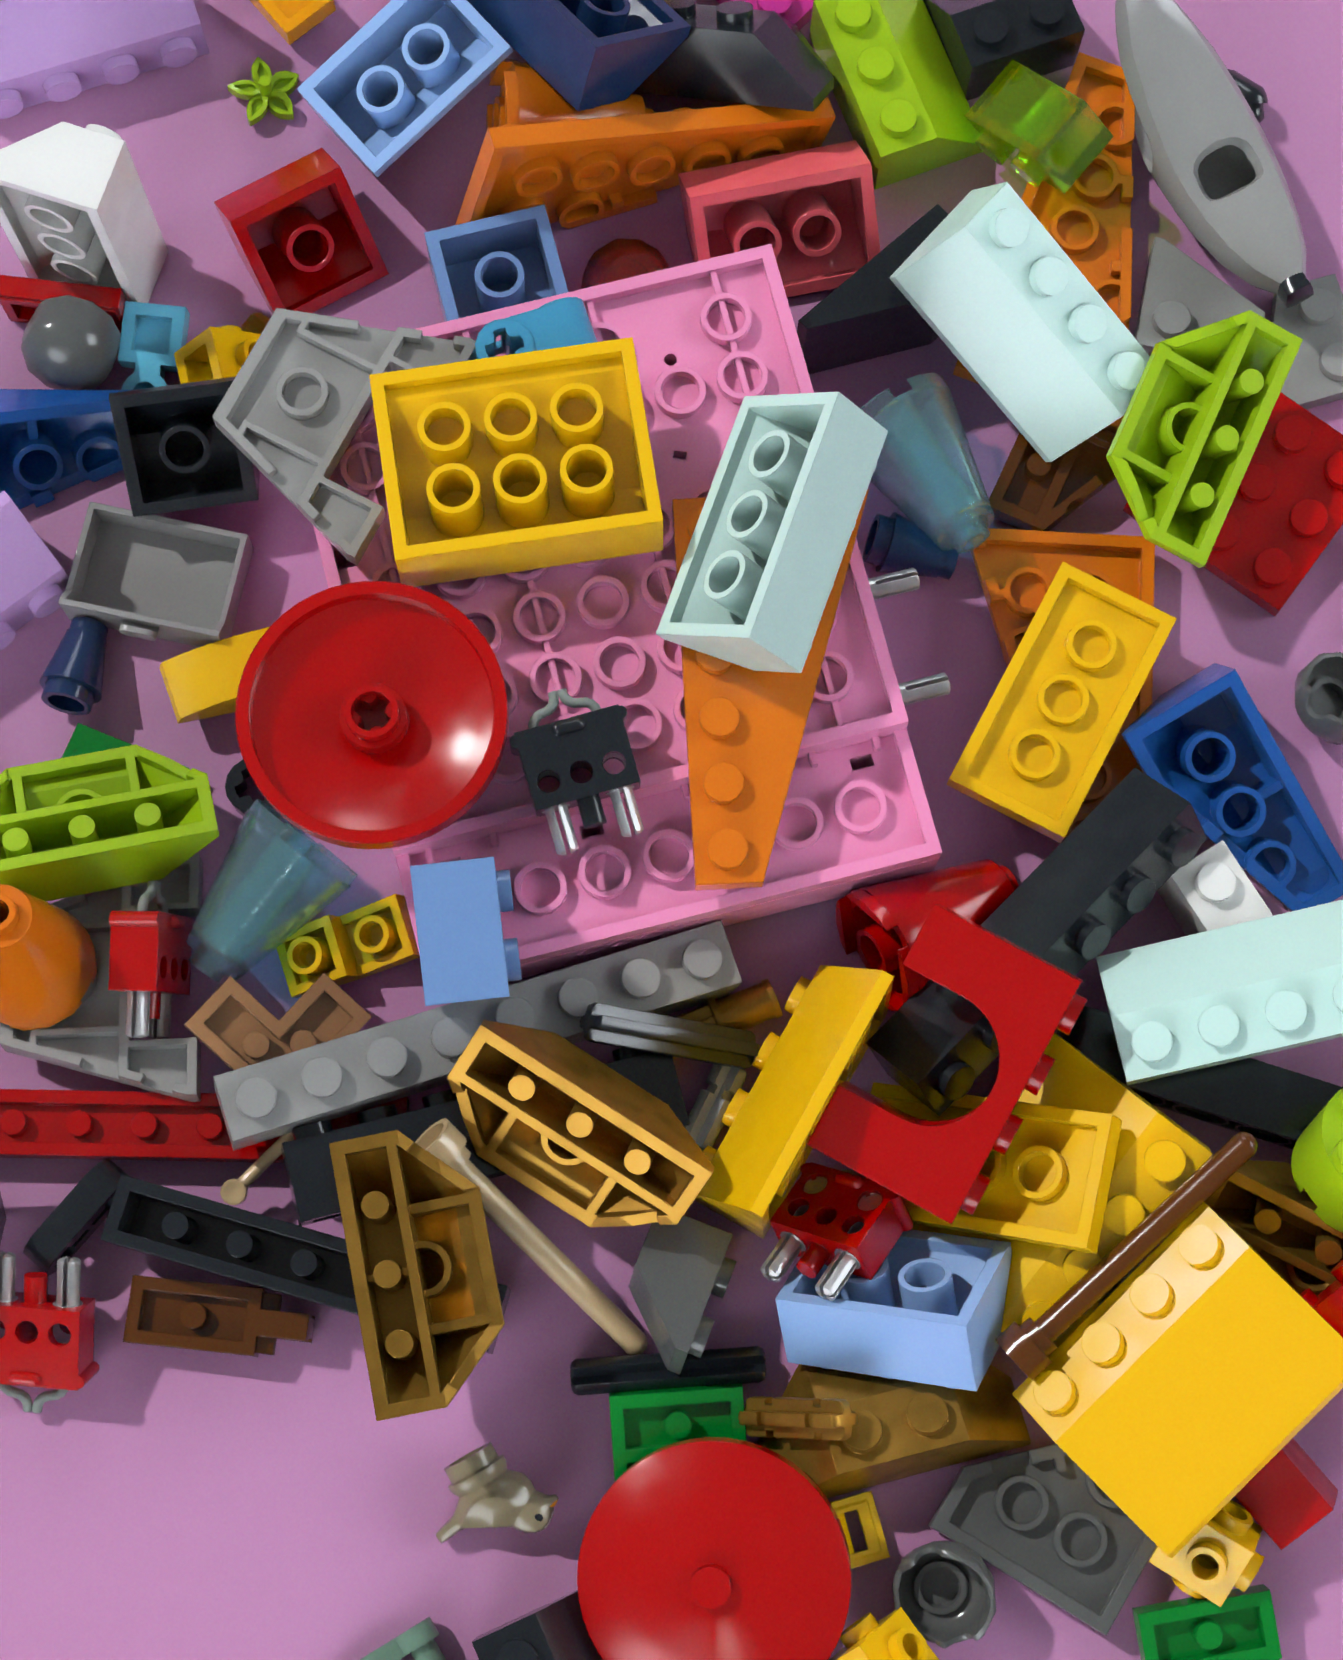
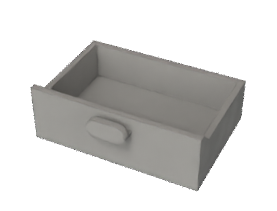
M89 502L67 586L60 596L58 604L69 620L75 617H88L103 623L107 628L119 630L121 634L150 641H155L156 638L201 647L231 637L254 547L248 534L157 515L133 517L132 510Z

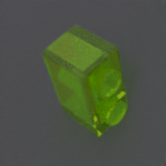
M1013 59L964 115L980 133L975 143L989 158L999 165H1003L1009 159L1011 160V167L1031 185L1038 187L1042 181H1045L1064 194L1114 137L1083 99Z

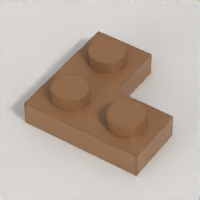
M323 973L283 1017L278 1020L230 976L184 1026L230 1069L236 1070L356 1033L372 1016L331 978Z

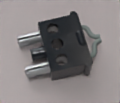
M566 688L549 692L548 704L535 711L530 717L529 729L514 733L509 741L511 753L520 758L536 817L546 815L556 853L558 855H567L555 812L560 814L568 846L572 854L579 849L568 809L578 806L584 829L597 827L607 823L601 799L611 797L621 835L623 837H631V830L620 796L622 793L624 794L635 835L643 832L644 827L633 790L640 788L641 780L624 726L627 719V709L618 704L601 709L600 705L593 699L571 697ZM559 698L566 706L572 708L586 707L592 711L538 726L541 719L551 715L557 709ZM610 759H617L623 763L625 768L618 774H610L604 769L603 764ZM578 768H585L591 772L592 778L586 783H577L570 775ZM552 777L558 780L560 786L556 791L547 793L542 791L538 784L543 778Z

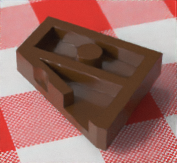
M1102 429L1054 461L1045 462L1025 437L1019 433L986 504L984 514L1021 530L1050 531L1116 479L1106 458L1116 434Z

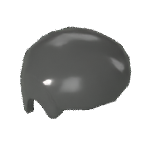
M65 295L45 299L38 305L24 330L21 350L28 371L47 387L60 390H95L106 380L113 369L119 352L121 334L112 317L92 301Z
M1341 652L1319 654L1297 674L1295 681V708L1302 723L1314 735L1335 745L1343 744V653Z
M949 1540L933 1541L919 1546L906 1554L897 1567L892 1582L894 1609L902 1607L925 1640L936 1643L942 1648H947L968 1639L978 1641L985 1635L996 1613L994 1576L980 1554L963 1543Z

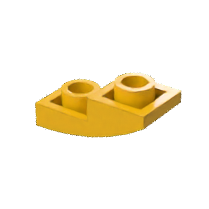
M269 627L225 638L161 662L159 669L178 724L235 712L238 686L244 667L259 639Z
M393 894L342 916L328 914L273 937L289 992L293 998L301 997L323 973L340 986L420 957L404 895Z

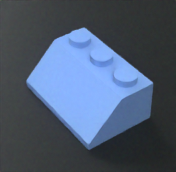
M391 0L308 77L297 90L319 118L352 154L376 177H379L503 62L513 50L467 0Z
M913 1229L904 1231L872 1280L852 1274L833 1301L822 1298L815 1290V1285L828 1266L824 1265L816 1278L806 1277L795 1266L775 1298L787 1362L976 1392L999 1348L995 1339L1001 1334L1012 1257L1011 1242Z

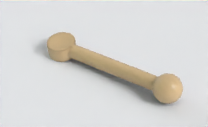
M288 1133L280 1136L238 1179H229L224 1182L220 1190L223 1201L229 1205L243 1203L248 1196V1187L282 1154V1143L294 1140L293 1134Z

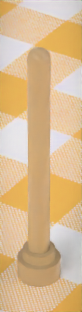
M446 1118L435 1122L426 1129L415 1143L479 1186L485 1214L627 1354H642L648 1345L645 1333L469 1160L471 1152L465 1147L466 1137Z

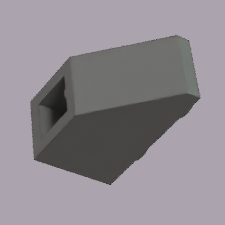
M685 1215L677 1225H659V1222L651 1223L628 1286L667 1370L679 1375L688 1353L701 1358L715 1321L704 1316L703 1312L710 1294L723 1299L737 1261L725 1257L733 1234Z

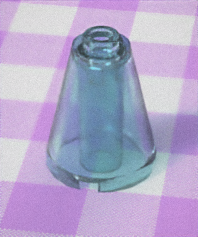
M934 372L918 374L907 379L912 387L911 390L894 397L888 388L877 394L860 408L888 430L870 482L942 551L956 549L959 554H963L978 547L989 537L990 531L988 527L993 522L995 515L950 387L943 376Z
M256 799L251 807L247 808L186 939V943L194 950L188 960L216 982H220L225 975L231 976L235 980L240 979L347 891L357 877V873L324 845L318 844L302 832V830L284 819L274 808L262 800Z

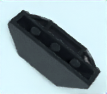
M664 0L691 25L688 37L634 92L814 111L834 89V77L799 28L775 11L755 10L751 3L745 1H728L715 6L696 4V0Z

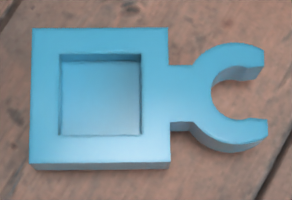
M125 301L118 362L122 367L135 369L134 373L125 380L121 390L168 386L164 381L165 371L178 373L174 353L187 344L190 313L186 307Z

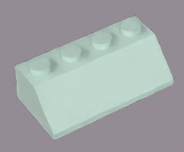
M1008 182L971 190L889 277L1045 462L1054 461L1121 418L1127 410L1150 358L1144 348Z
M840 392L744 396L656 634L664 640L753 671L802 673L869 483L876 469L888 430Z
M1343 900L1096 957L1127 1086L1343 1037Z

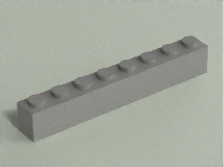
M717 921L509 985V997L447 1004L213 1076L214 1089L234 1151L292 1133V1129L306 1124L333 1120L448 1084L447 1076L483 1020L555 1032L572 1044L586 1040L583 1029L580 1027L581 1016L585 1015L589 1004L598 1002L668 1015L706 1003L707 999L711 997L716 1000L728 996L742 983V979L722 921Z

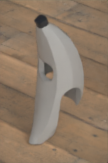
M1116 0L1115 24L1119 58L1129 93L1135 105V132L1138 145L1151 176L1190 232L1221 265L1255 288L1277 294L1286 308L1305 301L1314 295V291L1306 277L1307 250L1300 217L1276 155L1232 75L1213 46L1175 0Z

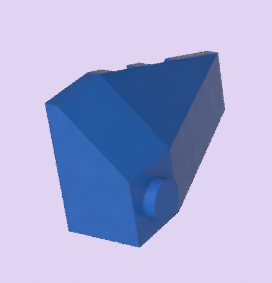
M0 389V493L5 490L19 510L35 504L37 508L55 500L54 494L86 480L97 482L122 471L123 465L109 402V393L130 390Z
M1217 663L1210 665L1160 695L1122 733L1142 772L1189 801L1206 837L1214 844L1223 840L1239 865L1290 911L1330 903L1343 895V861L1236 669Z

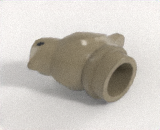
M491 1442L462 1456L444 1469L451 1482L448 1488L450 1492L459 1497L452 1517L436 1533V1537L441 1544L466 1528L512 1527L524 1533H537L546 1529L552 1521L554 1506L559 1499L556 1494L547 1495L537 1491L532 1481L524 1473L507 1469L506 1458L504 1455L498 1456Z

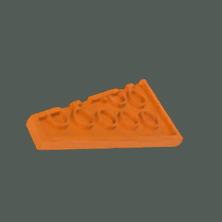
M1079 52L1021 199L1129 330L1132 298L1133 228H1131V202L1134 186V176H1132V144L1135 131V105L1129 93L1122 67ZM957 360L953 375L979 384L963 364ZM1124 415L1104 429L1116 434Z
M826 97L814 111L734 103L724 107L701 109L684 107L668 112L646 114L622 113L613 117L590 119L565 118L557 122L524 125L507 123L499 127L487 128L455 225L545 204L550 224L559 221L562 227L571 229L658 203L656 192L680 185L679 173L821 147L836 115L829 98Z
M867 489L854 530L850 536L802 673L753 671L681 646L695 891L763 887L869 489ZM706 497L672 500L676 578Z
M968 527L966 538L1007 667L1063 561L1154 607L1155 544L1146 540L1144 536ZM1153 666L1065 838L1134 768L1142 772L1122 733L1152 704Z

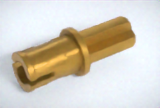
M767 978L759 984L718 1000H714L713 997L708 998L706 1005L676 1017L747 1030L775 1017L780 1018L783 1016L774 989Z

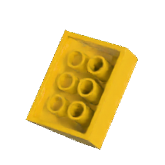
M633 337L369 375L394 557L401 584L417 587L663 550V515Z
M820 965L812 980L804 976L800 977L784 1007V1010L792 1014V1017L781 1036L773 1032L768 1034L753 1062V1066L761 1070L752 1089L748 1093L739 1088L723 1115L721 1123L730 1128L718 1150L707 1145L703 1151L715 1169L695 1198L696 1202L763 1239L765 1238L771 1227L770 1219L792 1189L801 1172L800 1167L806 1163L813 1150L807 1143L838 1084L845 1080L851 1081L869 1048L866 1042L879 1030L887 1015L894 976L877 969Z
M1054 1033L1044 1054L1054 1058L1055 1062L1038 1094L1034 1095L1024 1089L1018 1102L1113 1114L1122 1120L1097 1254L914 1224L912 1228L913 1230L1011 1242L1012 1257L1001 1332L1006 1330L1014 1321L1021 1325L1030 1317L1035 1322L1213 1154L1207 1145L1056 1033ZM1105 1295L1054 1341L1057 1347L1083 1323Z
M1203 1202L1049 1356L1052 1363L1033 1381L1028 1377L1012 1395L1050 1438L1168 1557L1173 1558L1343 1389V1337L1225 1220Z

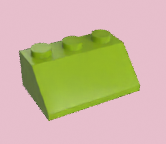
M813 0L809 37L817 55L834 77V89L832 91L852 138L857 141L871 162L875 190L986 151L987 145L923 0Z

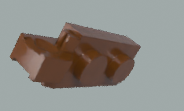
M133 1275L123 1342L258 1357L259 1354L275 1355L277 1339L312 1343L315 1316L281 1311L283 1295L267 1293L265 1289Z

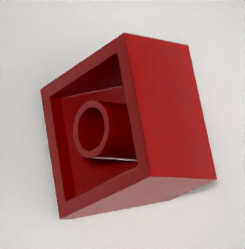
M323 148L214 201L239 256L272 314L276 308L313 313L389 274L340 165Z

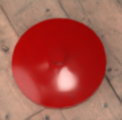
M361 581L331 587L311 595L282 614L259 639L244 667L236 698L235 723L241 755L251 777L265 799L284 819L303 832L331 844L356 849H387L415 843L440 832L462 817L477 802L493 779L502 759L508 733L509 708L505 682L496 656L483 634L460 610L442 598L417 587L386 581Z
M704 1437L676 1442L657 1449L629 1467L613 1483L594 1510L585 1530L578 1560L577 1587L585 1626L597 1652L603 1660H828L837 1646L848 1615L852 1587L850 1552L840 1520L825 1494L803 1470L782 1455L761 1445L726 1437Z

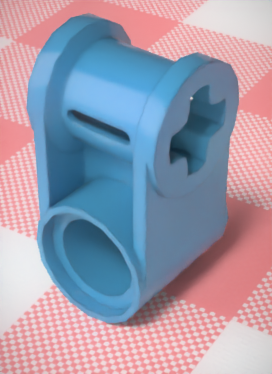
M566 297L546 303L537 309L504 319L494 320L486 324L478 333L475 351L476 358L482 359L496 357V355L504 353L510 355L598 341L583 300L577 297ZM501 335V340L496 341V337Z

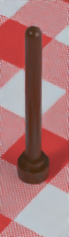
M1247 1132L1235 1134L1035 1322L1030 1317L1021 1325L1014 1321L995 1339L998 1345L1033 1381L1052 1363L1048 1356L1058 1348L1054 1341L1255 1155L1258 1148L1255 1137Z

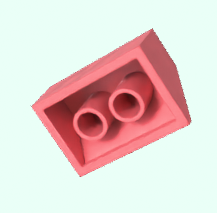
M856 140L678 174L686 232L693 262L772 244L788 298L838 288L880 252L872 166Z

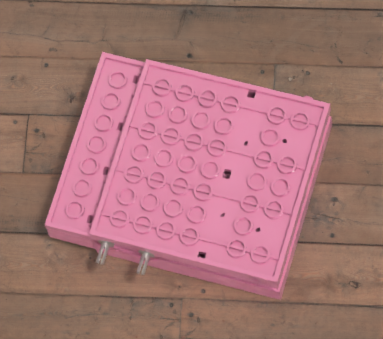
M772 244L416 328V330H422L423 336L454 340L455 335L468 337L476 341L478 333L482 328L494 320L531 311L557 299L577 297L583 300L598 342L633 337L663 515L662 551L417 586V588L430 592L449 602L471 620L483 634L500 665L509 708L508 733L502 759L493 779L477 802L462 817L440 832L418 842L392 848L418 952L419 945L410 866L494 857L496 871L510 870L514 911L500 912L503 939L517 938L522 978L594 960L717 921H722L723 927L846 896L855 888L934 870L942 854V849L908 735L907 726L909 719L905 705L950 694L951 684L944 672L898 684L874 600L917 590L920 587V578L915 568L868 578L856 539L763 887L695 891L681 645L664 640L656 634L676 581L672 500L707 497L744 396L814 393ZM501 335L496 337V341L501 340ZM372 404L329 480L383 506L386 516L358 565L349 562L313 525L328 588L361 581L401 583L394 557L374 407ZM566 688L571 697L593 699L600 705L601 709L617 704L627 709V719L624 726L641 780L640 788L633 790L644 830L640 834L635 835L623 793L620 796L631 830V837H623L621 835L611 797L601 799L607 823L597 827L584 829L578 806L569 808V814L579 845V849L571 854L560 814L555 812L567 855H558L546 815L536 817L520 758L511 753L509 740L514 733L529 729L530 717L535 711L548 704L549 692ZM559 698L557 709L551 715L541 719L538 726L592 711L586 707L572 708L566 706ZM610 759L603 764L604 769L610 774H618L625 768L623 763L617 759ZM578 768L570 775L577 783H586L592 778L591 772L585 768ZM545 777L539 782L538 786L542 791L550 793L556 791L560 783L555 778Z

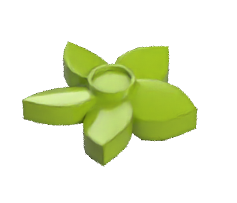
M257 57L251 67L252 80H239L227 86L228 91L235 97L249 100L246 109L249 126L262 120L267 114L268 109L271 114L279 119L294 120L293 105L289 95L294 92L298 84L299 74L284 70L276 72L272 76L269 66L261 58Z

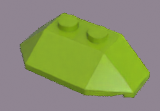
M1248 310L1155 344L1106 455L1146 540L1198 568L1205 567L1303 339L1257 313Z
M136 744L6 768L0 774V884L13 886L44 901L163 879L220 836L208 774L194 768L190 770L168 757Z

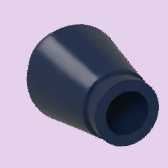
M893 512L890 517L877 514L868 532L863 552V561L876 565V572L893 573L915 568L918 576L941 577L949 580L958 561L960 544L951 542L947 538L896 512Z
M75 617L71 620L69 629H67L39 680L43 688L41 699L46 705L67 714L87 715L91 712L93 704L101 701L106 638L108 634V628L103 623L88 617Z

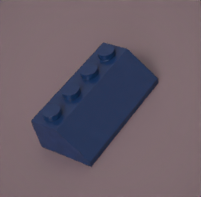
M467 0L497 33L526 60L528 65L535 69L577 111L593 109L598 106L626 100L688 37L691 25L664 0Z

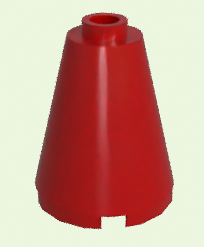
M982 859L855 888L839 899L835 905L836 925L840 941L846 955L857 950L866 969L883 970L894 976L888 1009L898 1011L911 996L920 991L930 980L904 966L903 962L933 905L941 904L981 926L1019 885L1013 873L1006 866H999L990 859Z

